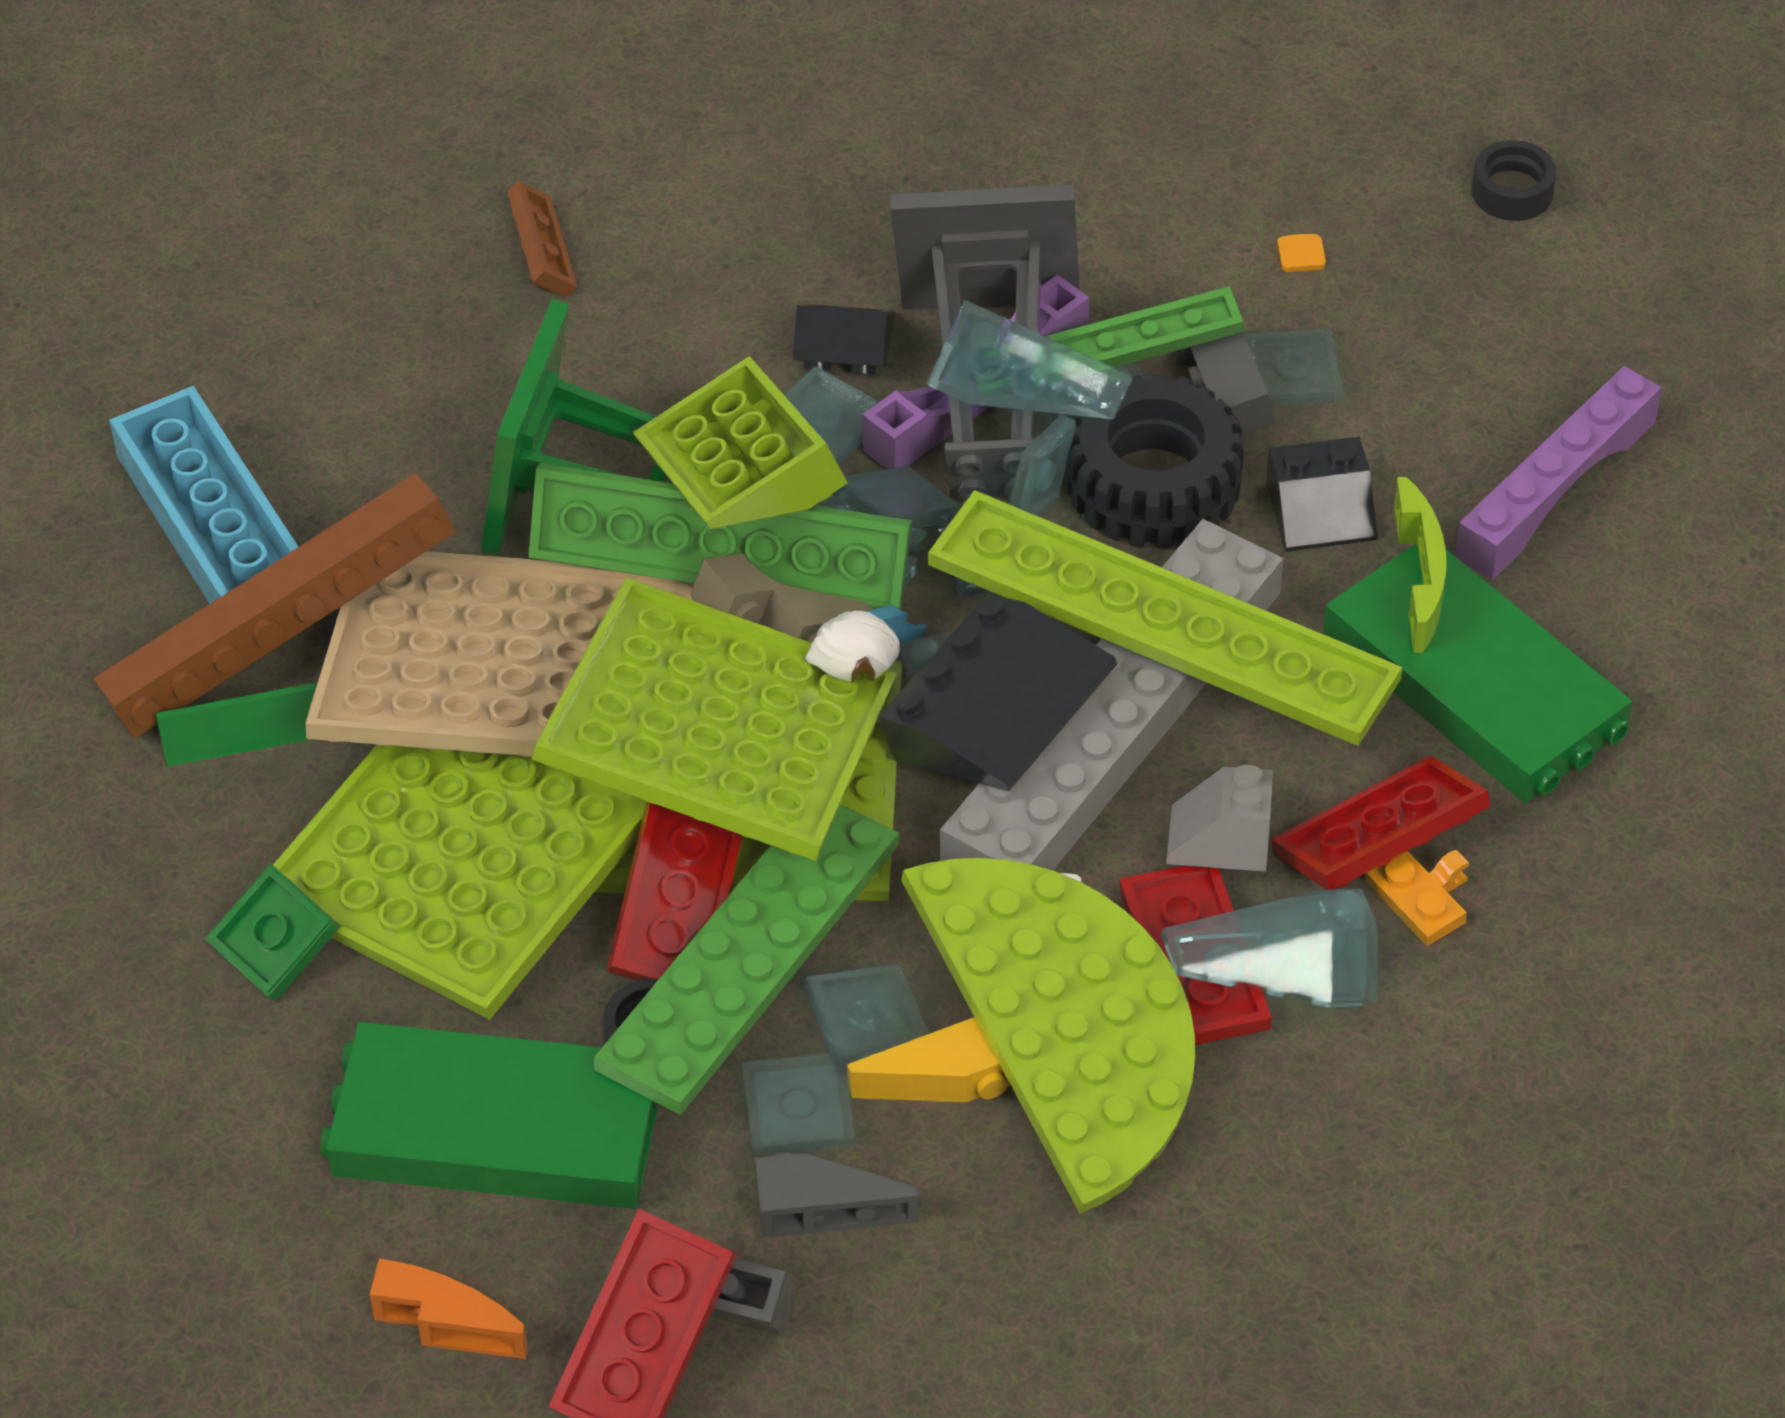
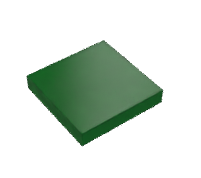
M270 863L207 935L205 940L268 998L275 1001L332 938L341 925Z

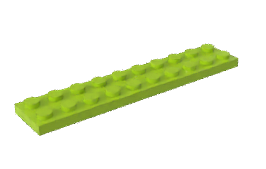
M976 490L973 491L928 552L929 566L1005 598L1026 602L1045 615L1356 746H1359L1401 680V666Z

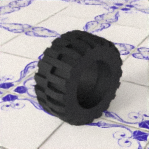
M1152 374V378L1141 379L1140 375L1127 377L1125 383L1118 384L1116 381L1101 389V395L1096 392L1091 395L1071 420V429L1068 431L1066 473L1067 491L1072 496L1071 503L1079 514L1085 513V521L1095 530H1098L1101 526L1104 527L1105 536L1119 542L1121 537L1130 539L1131 546L1144 548L1145 542H1157V548H1169L1172 541L1179 539L1183 543L1202 519L1219 526V519L1225 521L1233 512L1234 503L1239 500L1242 483L1244 456L1242 427L1239 420L1232 415V409L1221 398L1215 400V393L1203 385L1199 388L1192 386V382L1189 379L1178 377L1176 381L1166 379L1165 374ZM1159 449L1178 454L1188 460L1189 463L1171 470L1149 471L1131 466L1120 458L1139 450Z

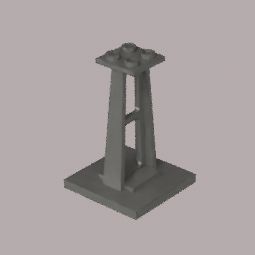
M1074 185L890 194V210L902 308L939 309L954 441L953 443H944L950 498H961L967 501L974 490L990 497L1007 496L1013 499H1023L1030 495H1042L1038 438H1033L1041 286L1058 274L1080 290ZM1016 305L1014 351L1008 356L978 358L968 356L965 351L961 308ZM990 373H1009L1013 376L1011 440L974 441L968 383L971 376Z

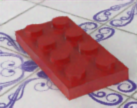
M1430 755L1272 838L1271 841L1275 856L1328 892L1347 886L1352 880L1376 867L1390 863L1393 858L1404 852L1428 843L1433 837L1453 826L1469 821L1474 815L1491 807L1487 789Z
M646 802L606 971L637 981L660 979L729 896L743 836L705 821L696 820L691 816L666 807Z
M1180 866L1121 878L1119 891L1126 912L1160 946L1173 966L1184 989L1192 1016L1195 1045L1270 1030L1272 1017L1219 868Z
M638 1208L548 1407L570 1418H664L738 1254Z

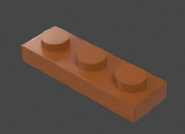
M517 181L507 191L512 208V216L516 221L520 235L521 247L525 252L529 266L530 278L537 287L544 291L550 290L563 297L569 296L578 286L551 196L521 181Z

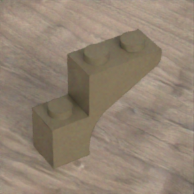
M743 553L704 559L690 594L695 602L811 643L816 638L820 627L839 614L847 611L866 612L873 610L872 606L863 601L779 583L759 571Z

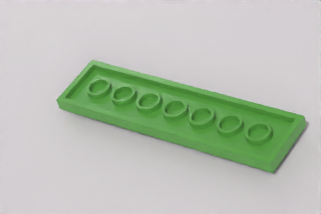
M540 463L536 468L529 558L695 584L704 559L743 553L759 571L779 583L863 601L872 606L873 609L892 604L901 610L912 520L814 505L808 510L709 529L673 483Z
M841 805L816 861L791 854L786 850L770 845L594 1057V1070L681 1115L899 846V833Z

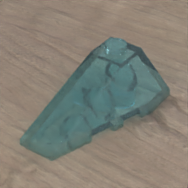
M964 300L926 385L970 405L1114 420L1134 377Z
M1363 889L1313 891L1166 927L1161 933L1171 964L1176 974L1231 987L1237 985L1239 981L1267 987V994L1283 998L1285 992L1312 997V1004L1328 1008L1364 1006L1377 1001L1378 927Z

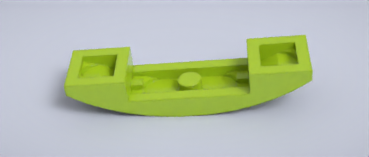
M1397 477L1394 515L1398 544H1418L1423 585H1412L1409 623L1413 652L1423 653L1436 631L1440 618L1446 577V549L1439 522L1425 496L1407 477Z

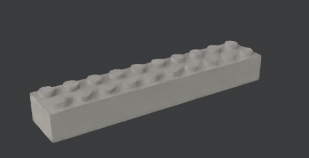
M1202 519L1162 568L1267 610L1281 593L1284 558ZM1101 639L1096 646L1115 656L1117 661L1115 668L1010 791L980 783L940 829V861L961 858L1005 859L1054 870L1207 682L1105 639Z

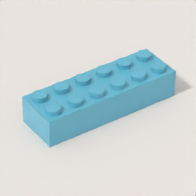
M194 386L109 420L117 458L209 604L298 548V545Z

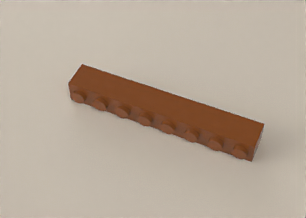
M415 472L93 679L113 711L133 739L158 724L156 713L184 708L456 533V530L439 498Z

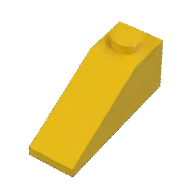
M975 1017L847 1064L848 1091L852 1098L969 1102L979 1097L985 1100L996 1098L1007 1087L1011 1086Z

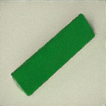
M318 682L156 713L166 765L170 767L311 740L306 738L305 723Z

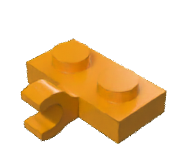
M1457 850L1446 854L1430 873L1408 851L1393 858L1390 863L1365 873V882L1426 946L1466 923L1467 912L1448 893L1468 881V877L1462 870L1469 866V862Z

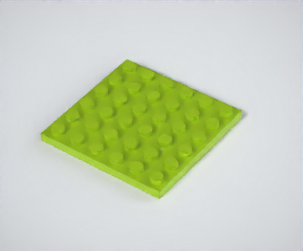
M626 577L534 747L532 760L596 782L604 787L613 788L638 797L649 803L691 816L696 820L705 821L733 831L744 837L775 846L791 854L816 861L876 727L878 717L882 713L892 691L897 673L886 670L879 677L875 678L874 681H868L865 674L861 675L854 682L835 678L816 665L806 661L805 656L811 647V642Z
M376 745L273 865L341 925L332 936V939L490 1020L638 839L647 801L613 788L604 787L571 773L554 769L551 766L532 760V757Z

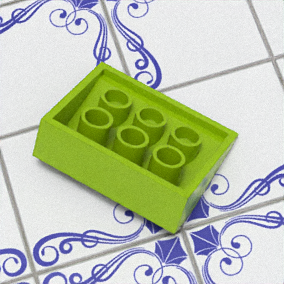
M750 356L633 432L638 442L709 529L808 510L820 501L828 499L834 492L848 484L827 443Z

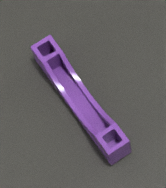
M1058 274L1041 286L1038 338L1089 324V297ZM1016 312L999 334L979 354L1015 344ZM971 376L968 383L973 419L1000 399L981 404ZM946 378L925 388L910 391L895 390L863 413V452L893 475H897L952 435Z
M1623 366L1459 522L1455 557L1493 580L1524 550L1548 512L1580 476L1608 455L1619 451H1627L1656 423L1662 387Z

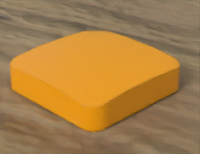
M1298 234L1278 238L1277 248L1283 271L1296 272L1325 268L1326 259L1319 235Z

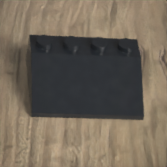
M987 593L879 715L878 720L895 761L1010 791L1115 668L1117 661L1115 656L1026 602Z

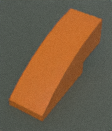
M379 1258L369 1294L375 1321L418 1326L422 1346L526 1359L528 1346L525 1326L503 1306L476 1289L444 1274L412 1264Z

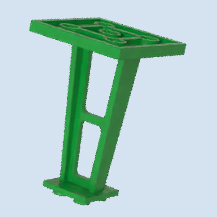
M551 299L497 433L481 552L499 555L523 493L526 494L528 489L534 490L536 468L540 463L615 474L542 454L554 420L559 418L641 445L633 432L656 417L559 379L569 304ZM655 463L648 480L664 482L666 475Z

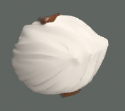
M847 611L832 618L829 622H825L820 627L805 659L808 663L816 665L827 674L841 680L854 682L861 675L865 674L868 681H874L875 678L888 670L899 656V639L887 623L870 612Z

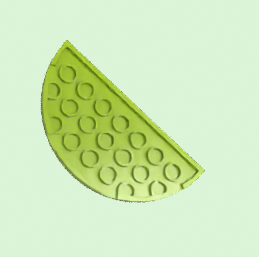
M991 858L949 859L930 862L903 870L901 879L987 1042L1000 1062L1003 1072L1079 1214L1107 1202L1124 1191L1133 1183L1134 1178L1144 1171L1154 1159L1157 1160L1169 1143L1183 1115L1193 1081L1195 1034L1191 1011L1177 974L1160 946L1132 916L1105 895L1080 881L1053 870L1028 863Z

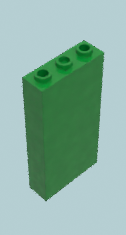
M1417 543L1325 605L1324 635L1401 666V680L1393 693L1525 804L1538 794L1542 796L1550 794L1558 786L1564 775L1572 769L1577 771L1584 769L1593 760L1598 750L1607 744L1611 746L1617 745L1629 732V719L1633 701L1447 549L1446 577L1440 618L1436 631L1423 653L1413 652L1409 623L1412 585H1423Z
M358 1022L354 1041H346L344 1046L342 1068L345 1071L343 1084L336 1083L333 1089L331 1109L335 1116L332 1126H325L323 1129L320 1152L322 1157L328 1158L330 1173L333 1177L638 1210L659 1104L595 1071L594 1057L602 1047Z

